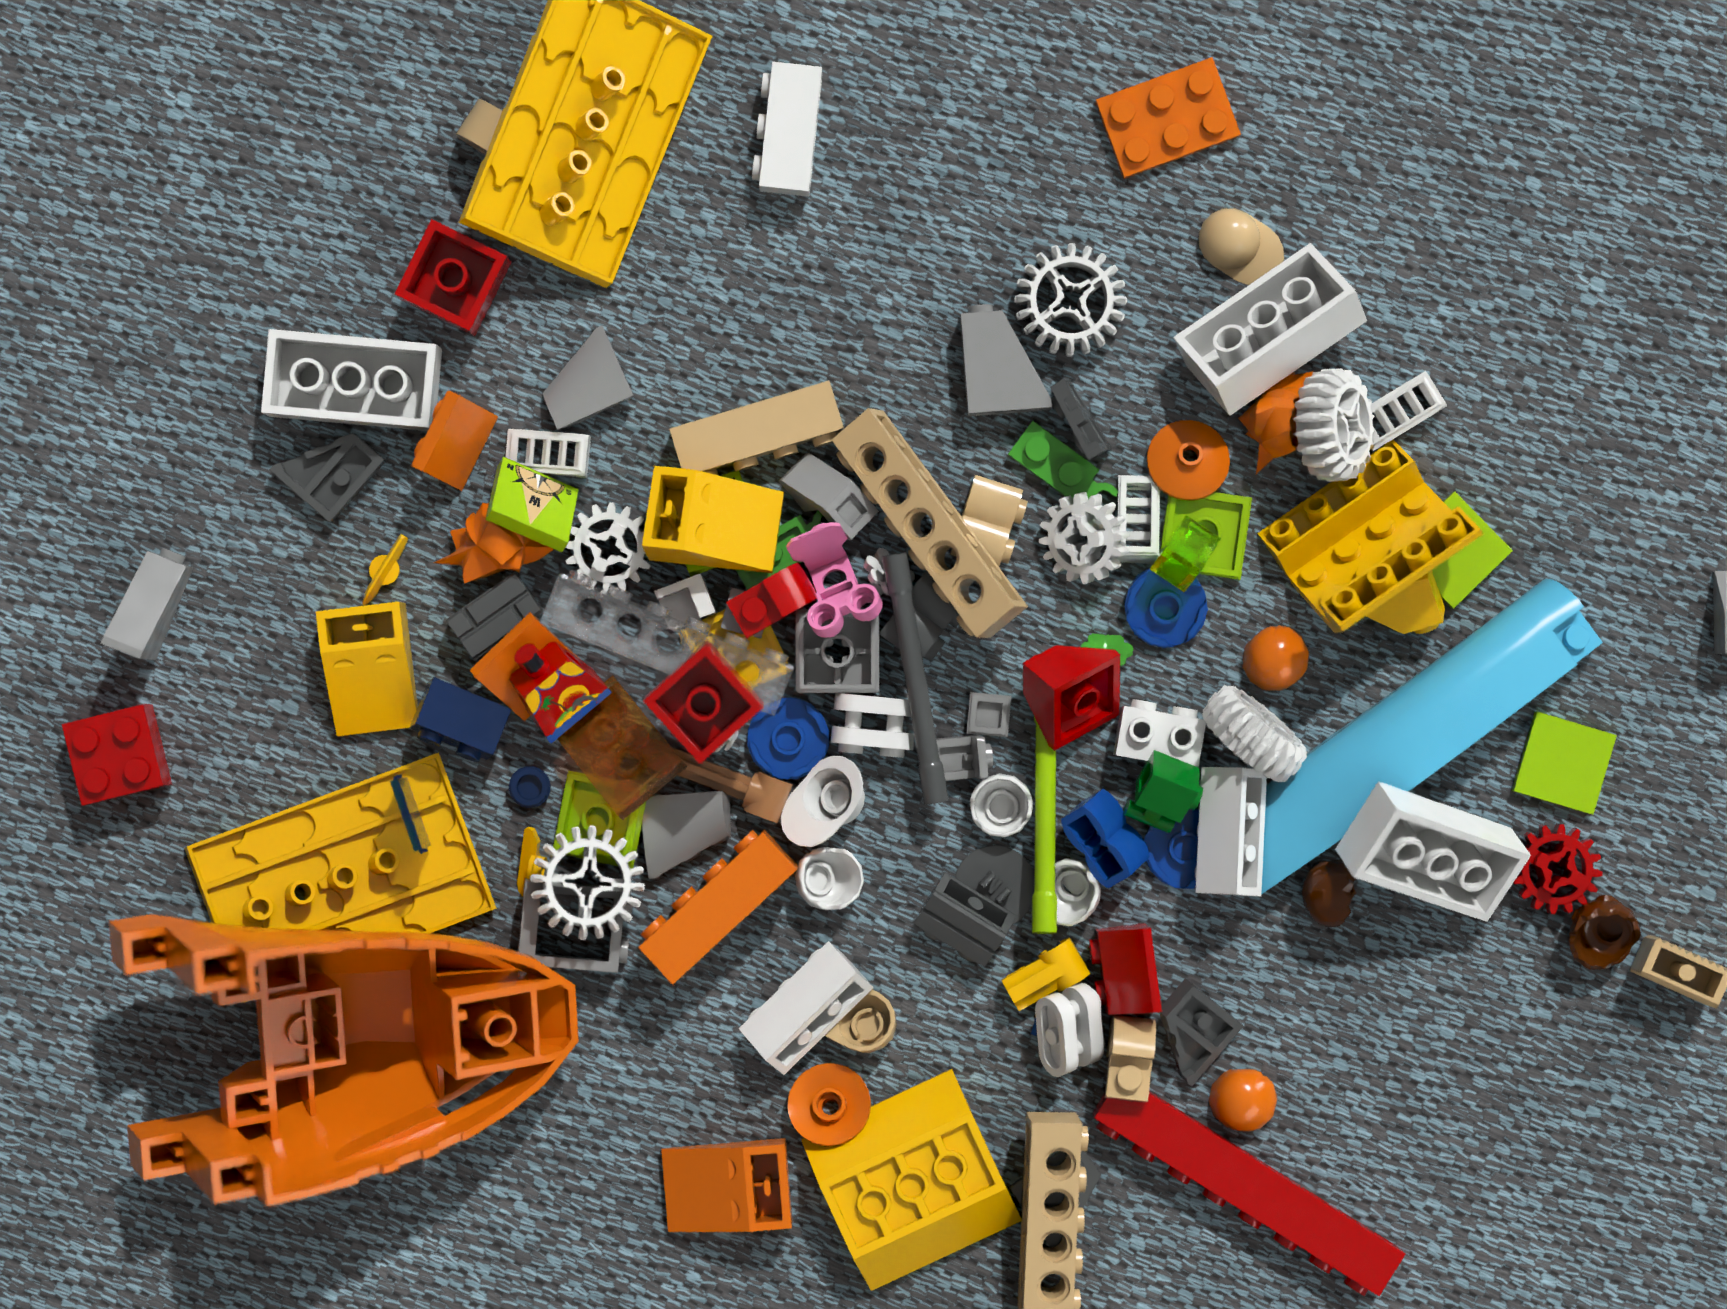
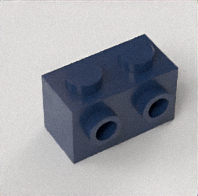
M434 677L426 685L410 729L419 732L417 738L428 744L441 746V743L444 742L456 747V754L473 762H479L481 758L487 760L494 755L511 709Z

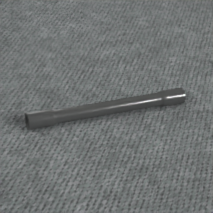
M907 552L882 556L887 590L891 596L915 735L923 801L925 805L948 801L949 798L943 764L939 758L912 599L913 586Z

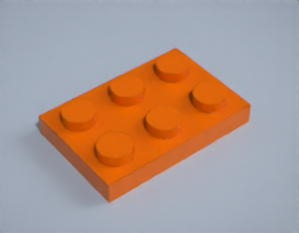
M1213 57L1095 100L1123 179L1241 136Z

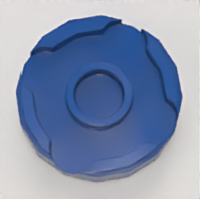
M1170 564L1152 566L1138 574L1128 587L1124 601L1126 620L1134 634L1148 645L1161 648L1174 647V645H1180L1193 639L1203 627L1208 611L1205 590L1197 577L1185 568Z
M778 698L764 704V707L753 716L748 728L747 747L753 761L766 774L779 779H798L808 775L811 769L820 760L825 758L829 748V729L823 715L811 703L798 698Z
M1189 809L1181 823L1175 821V825L1170 833L1149 826L1144 837L1150 856L1146 860L1149 870L1161 882L1174 888H1196L1195 868L1198 852L1197 826L1199 823V809Z

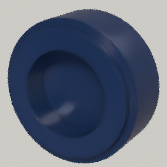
M534 766L523 767L512 775L509 782V792L512 799L518 805L526 808L537 807L548 799L551 792V781L542 769Z

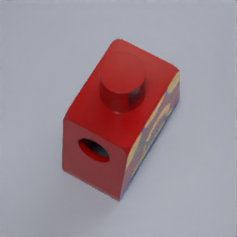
M556 641L549 642L540 651L534 644H525L517 650L514 656V660L520 668L511 674L510 682L530 717L550 743H553L612 693L590 666Z

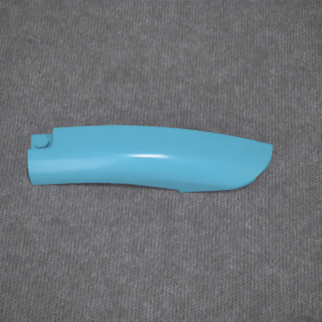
M1552 579L1542 580L1436 661L1308 752L1307 758L1301 764L1302 767L1294 776L1291 775L1286 782L1272 780L1266 785L1262 894L1340 841L1378 781L1407 792L1521 709L1577 666V662L1601 645L1603 642L1579 611L1584 607L1579 599L1561 583Z

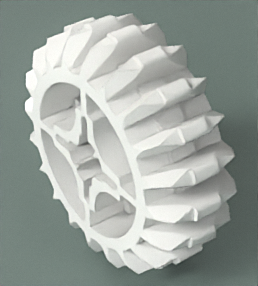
M1074 243L1068 244L1067 256L1062 257L1057 245L1052 246V261H1049L1040 252L1036 256L1037 263L1041 267L1040 269L1031 264L1025 266L1024 271L1033 278L1032 281L1018 279L1017 287L1028 291V293L1019 294L1014 297V303L1019 305L1027 304V309L1017 312L1016 317L1018 320L1031 318L1032 322L1023 330L1025 335L1031 334L1036 329L1041 332L1035 341L1036 346L1040 347L1043 345L1046 338L1053 340L1049 350L1051 354H1056L1060 343L1066 344L1065 353L1067 357L1073 356L1074 344L1079 343L1081 352L1084 355L1089 354L1090 344L1088 340L1092 339L1096 346L1099 348L1103 347L1105 340L1100 332L1104 331L1110 336H1114L1117 332L1115 326L1108 322L1109 319L1117 322H1122L1125 315L1113 308L1114 306H1123L1127 303V297L1114 296V292L1124 288L1125 283L1123 280L1110 282L1109 278L1118 271L1116 265L1110 266L1105 271L1100 268L1106 260L1105 254L1101 253L1095 263L1088 260L1092 251L1090 246H1085L1081 257L1075 256L1076 247ZM1076 267L1087 271L1093 277L1081 283H1072L1063 274L1060 275L1057 269ZM1046 276L1054 290L1055 301L1045 311L1040 313L1037 307L1036 294L1040 282ZM1101 287L1104 293L1105 305L1102 317L1095 324L1086 306V299ZM1087 288L1077 302L1079 310H1071L1070 305L1069 309L1061 307L1054 312L1064 298L1062 290H1070V293L1072 291L1080 293ZM1061 316H1068L1075 320L1078 325H1081L1084 331L1065 333L1054 329L1048 323Z
M1322 369L1321 372H1313L1311 377L1305 378L1304 386L1299 388L1300 400L1295 402L1297 415L1293 418L1296 422V432L1294 435L1297 436L1299 443L1297 450L1303 454L1302 463L1308 466L1310 475H1315L1318 480L1333 482L1357 478L1358 473L1364 472L1365 463L1370 462L1369 450L1374 447L1372 434L1375 430L1372 420L1375 416L1371 413L1372 401L1367 398V388L1365 385H1361L1359 375H1354L1351 370Z
M1224 685L1218 693L1215 692L1207 701V706L1202 710V716L1207 727L1213 731L1214 735L1225 746L1257 772H1261L1266 778H1271L1273 781L1286 782L1291 775L1294 776L1302 767V762L1307 758V751L1302 741L1286 726V723L1282 722L1275 713L1268 710L1264 704L1255 700L1253 696L1247 695L1243 690H1239L1235 686Z
M596 826L588 827L587 838L581 839L579 828L573 827L571 834L574 841L569 843L562 833H558L556 840L561 845V848L556 851L547 843L543 846V850L552 856L547 862L541 858H536L534 861L536 866L545 868L544 876L538 874L530 876L531 882H543V890L533 891L531 893L532 898L539 899L545 896L547 900L546 904L541 905L537 909L538 913L542 915L552 909L555 915L549 920L548 925L553 928L563 919L566 921L562 934L565 936L570 935L573 925L580 926L578 935L581 940L587 938V927H594V933L598 939L604 937L601 926L604 923H608L612 932L619 931V926L614 918L619 914L623 920L629 922L632 916L624 910L625 905L628 903L633 907H639L641 904L640 900L630 897L631 890L643 891L645 889L643 883H632L631 876L642 874L644 872L643 867L630 869L627 863L638 856L636 851H631L623 856L619 851L625 847L627 841L621 838L613 847L609 844L613 833L609 829L603 833L602 840L595 839ZM584 847L582 864L577 872L569 875L554 874L556 865L564 855L576 848ZM597 849L606 852L615 860L621 871L622 879L604 877L599 873L596 864ZM588 860H590V871L595 873L593 878L598 877L599 882H608L610 885L591 888L590 895L587 897V905H585V895L580 893L582 887L577 889L576 884L566 883L565 879L576 880V878L584 877L585 870L588 867ZM552 886L567 887L576 892L579 901L578 917L569 914L559 905L554 896ZM602 891L621 892L616 904L608 912L591 918L593 901L598 893Z

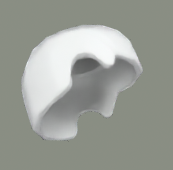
M999 773L983 779L974 788L970 798L971 815L977 827L981 828L983 832L990 836L1006 838L1020 832L1028 823L1033 810V800L1027 786L1015 776Z
M820 847L811 850L810 853L805 854L799 861L795 874L799 895L810 906L822 910L846 908L859 897L864 883L861 864L851 852L839 848Z
M1065 858L1055 863L1057 925L1070 927L1081 923L1096 910L1101 897L1100 883L1092 875L1087 863L1082 860ZM1063 885H1064L1072 894L1068 893V892L1064 889Z

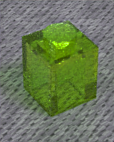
M1186 515L1168 538L1150 570L1182 592H1185L1201 572L1221 538Z

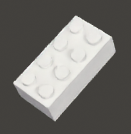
M1309 243L1173 338L1188 369L1230 416L1367 322L1356 290Z
M269 329L261 413L277 418L428 431L433 421V411L438 401L442 349L437 344Z
M1379 781L1335 849L1354 878L1488 922L1531 856L1510 827Z

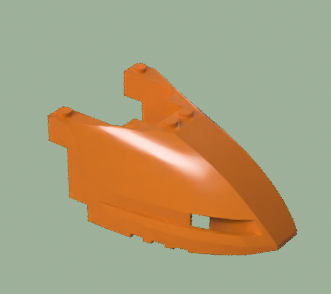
M154 914L109 921L112 962L125 975L169 968L196 995L211 992V1000L218 1006L256 1000L261 1060L247 1062L218 1081L220 1108L127 1125L130 1164L143 1180L186 1172L213 1204L257 1196L266 1206H271L359 1183V1179L378 1173L384 1175L398 1170L401 1165L421 1158L424 1160L432 1157L446 1147L473 1137L513 1111L547 1083L579 1042L575 984L530 955L492 943L449 935L414 932L247 927ZM515 1069L505 1080L446 1116L437 1109L461 1096L496 1072Z

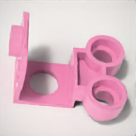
M834 522L818 524L810 531L792 538L786 545L793 561L804 562L817 591L815 594L818 602L809 609L807 620L813 632L823 638L834 637L841 631L844 624L843 616L851 613L857 620L871 621L879 615L883 606L882 599L874 586L858 584L847 553L842 546L847 540V536L841 524ZM840 571L846 575L847 579L826 589L824 588V579L829 573ZM872 603L868 608L860 610L864 604ZM833 619L830 624L822 626L826 620Z

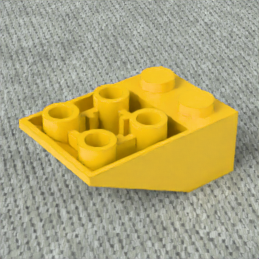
M654 466L642 547L649 561L773 573L784 492L698 470Z
M390 602L315 611L320 654L336 735L345 736L410 728L418 704L406 603Z

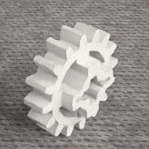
M1086 492L1074 494V499L1070 495L1059 499L1060 506L1055 505L1047 510L1053 519L1043 521L1040 524L1044 530L1048 531V536L1039 539L1040 544L1049 545L1050 549L1043 555L1044 560L1054 558L1057 563L1054 565L1053 572L1058 573L1067 570L1066 579L1069 582L1080 577L1082 583L1087 584L1093 582L1095 577L1098 581L1109 577V570L1113 571L1121 567V563L1116 556H1123L1128 554L1129 551L1125 546L1121 545V540L1130 537V532L1120 531L1119 525L1126 520L1125 516L1114 517L1112 512L1116 504L1112 502L1102 506L1101 494L1093 495L1089 500ZM1068 518V525L1064 530H1062L1063 525L1066 519ZM1081 535L1087 536L1088 540H1082ZM1107 545L1105 553L1101 558L1100 550Z
M609 502L607 512L602 513L597 504L592 505L593 516L589 518L580 512L577 516L582 525L580 528L576 526L571 527L570 533L575 536L574 541H569L565 548L573 550L574 556L569 557L565 561L567 564H578L579 569L574 575L576 579L584 575L590 577L587 586L590 589L597 582H602L604 593H609L612 583L617 582L621 591L626 590L627 583L625 579L630 577L638 583L641 580L637 572L638 568L650 569L651 564L644 560V555L646 554L642 547L644 532L639 528L645 519L643 516L635 520L630 519L631 507L626 506L620 514L616 513L615 503ZM601 520H614L607 531L597 533L589 529L593 524ZM628 527L635 535L637 552L629 549L624 535ZM611 536L617 539L615 546L621 549L620 552L625 553L627 557L612 554L608 559L602 557L603 549L598 546V543L592 541V538L598 541H607ZM582 543L591 548L594 556L591 568L584 560ZM622 562L630 566L621 574L605 575L609 566L614 563Z

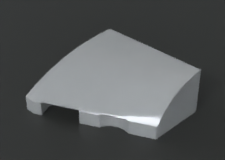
M603 326L595 328L562 371L542 393L559 432L634 397Z
M723 791L647 796L642 829L646 866L650 880L663 878V874L682 862L688 863L692 861L704 849L710 846L716 847L731 838L729 795Z

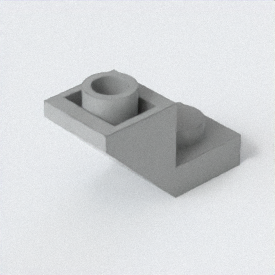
M805 453L779 480V483L805 512L819 510L828 522L840 523L847 536V540H852L879 512L851 479L810 453Z

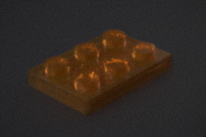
M612 675L604 682L612 693L557 738V740L613 811L624 820L682 772L687 765Z

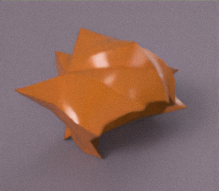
M1313 371L1296 375L1295 372L1291 373L1262 393L1261 397L1238 418L1248 430L1246 435L1259 442L1256 474L1275 458L1297 450L1299 443L1297 436L1294 435L1296 432V422L1293 420L1297 415L1295 402L1300 400L1299 388L1304 386L1305 378L1311 377Z
M483 502L476 514L472 512L466 519V528L450 530L456 551L433 563L462 567L465 584L504 570L520 573L522 565L540 560L554 549L487 521L486 515L489 503Z

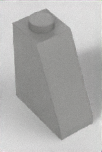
M982 304L969 306L968 313H961L960 328L967 417L1050 410L1052 408L1051 397L1003 310L993 311V305Z
M163 547L160 554L150 551L146 552L102 638L101 644L138 659H157L193 570L192 567L183 564L186 556Z

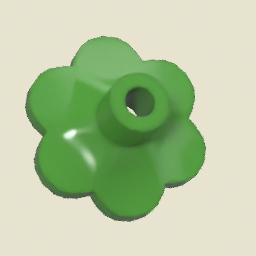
M1091 634L1088 636V641L1081 644V647L1116 650L1120 653V666L1126 663V658L1133 655V646L1124 642V638L1121 635L1105 636L1103 634Z

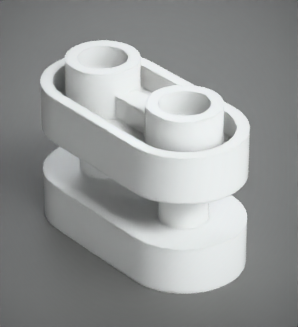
M835 693L834 709L846 711L845 726H832L830 742L839 743L838 752L863 754V746L879 747L880 756L904 758L905 750H913L914 733L903 732L904 716L911 717L908 699ZM862 713L886 714V731L861 728Z
M1078 983L1064 989L1062 994L1053 993L1037 1001L1035 1016L1039 1057L1049 1074L1060 1077L1076 1070L1078 1066L1084 1067L1102 1058L1105 1042L1102 1030L1101 999L1094 989L1086 983Z

